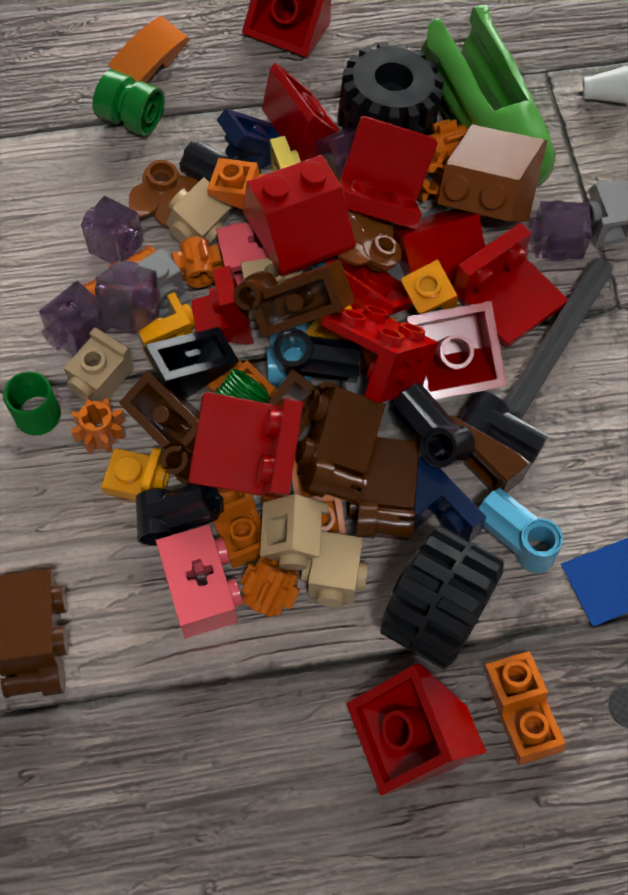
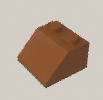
M471 125L446 162L437 204L509 222L529 221L548 140Z

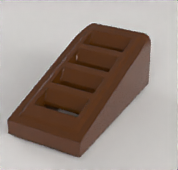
M450 415L456 424L465 426L474 436V453L463 464L491 492L501 488L508 493L524 479L530 467V461L454 415ZM445 436L443 444L452 452V442Z

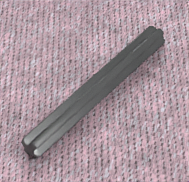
M596 258L590 264L505 399L504 403L509 408L510 414L519 419L523 418L610 277L613 270L610 262H606L602 258Z

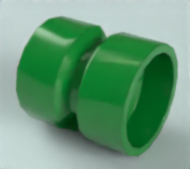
M110 69L103 74L95 88L92 107L97 117L115 125L124 122L125 129L141 136H148L154 131L160 121L165 98L161 88L144 81L136 82L133 77L115 69Z

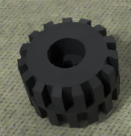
M378 43L377 49L367 46L359 50V56L352 55L347 61L346 68L343 70L337 118L338 126L342 127L341 134L345 140H353L361 116L374 118L424 135L432 134V124L437 121L444 86L443 75L438 74L439 67L434 61H426V54L420 50L412 52L408 50L407 45L398 44V47H389L388 43Z
M441 525L438 526L425 538L398 578L392 592L393 595L382 618L381 634L445 670L455 662L503 574L504 560Z

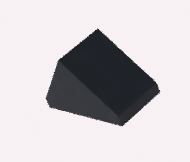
M220 327L146 344L143 349L163 386L186 399L234 368L239 362Z

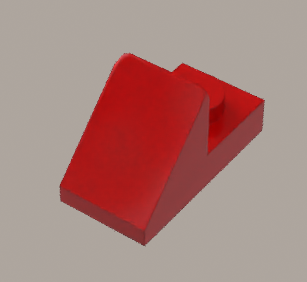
M230 265L213 269L216 287L209 288L210 295L196 298L191 302L196 332L220 327L228 342L242 345L254 344L248 311L238 307L234 301L233 293L238 284Z

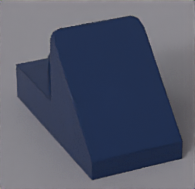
M225 108L218 117L217 122L226 133L225 140L229 144L225 150L227 156L231 159H234L237 155L247 157L254 163H258L259 169L271 165L270 139L281 137L272 123Z
M422 456L418 458L413 531L438 512L440 514V521L445 528L469 541L473 540L481 533L487 517L441 468L431 467L424 461Z

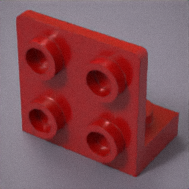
M361 116L339 179V183L343 188L347 209L417 229L422 213L416 201L437 148V140L433 137L374 118Z
M521 222L460 263L454 283L457 297L466 306L492 301L498 339L507 347L554 315L567 302V297L526 258L532 232Z
M364 305V308L356 310L344 309L340 313L323 316L321 326L378 354V357L371 363L367 373L369 383L364 395L365 397L380 404L397 398L401 392L407 390L415 383L424 385L439 342L425 336L426 331L422 327L408 322L398 323L388 318V311L374 305Z
M204 393L201 400L188 476L189 483L274 499L289 495L304 401L284 398L277 405L216 393Z

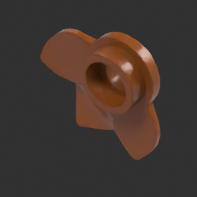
M156 160L150 163L143 172L142 183L135 186L130 192V213L135 219L154 214L156 221L164 228L169 229L166 222L171 212V209L168 207L170 201L182 189L189 192L199 181L194 178L181 176L176 166L169 161Z
M348 209L356 245L355 249L337 255V257L353 266L367 265L370 269L378 272L395 267L401 259L402 250L399 243L393 238L394 228L392 223Z

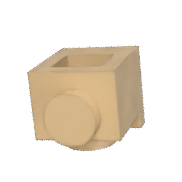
M94 327L90 332L91 338L64 367V371L68 378L67 386L73 393L84 400L90 397L95 401L102 402L105 398H110L134 370L129 348Z
M297 494L263 502L260 557L278 561L279 568L285 570L307 569V560L320 557L321 516L328 514L329 505Z

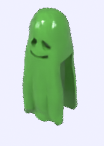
M482 4L472 8L469 20L471 32L464 42L461 52L440 18L432 20L428 24L427 39L421 48V52L426 54V61H434L439 67L438 74L443 75L444 86L439 109L450 121L456 120L457 126L465 125L469 129L471 125H478L548 140L537 187L541 186L553 171L556 152L549 131L512 55L493 25L488 6Z

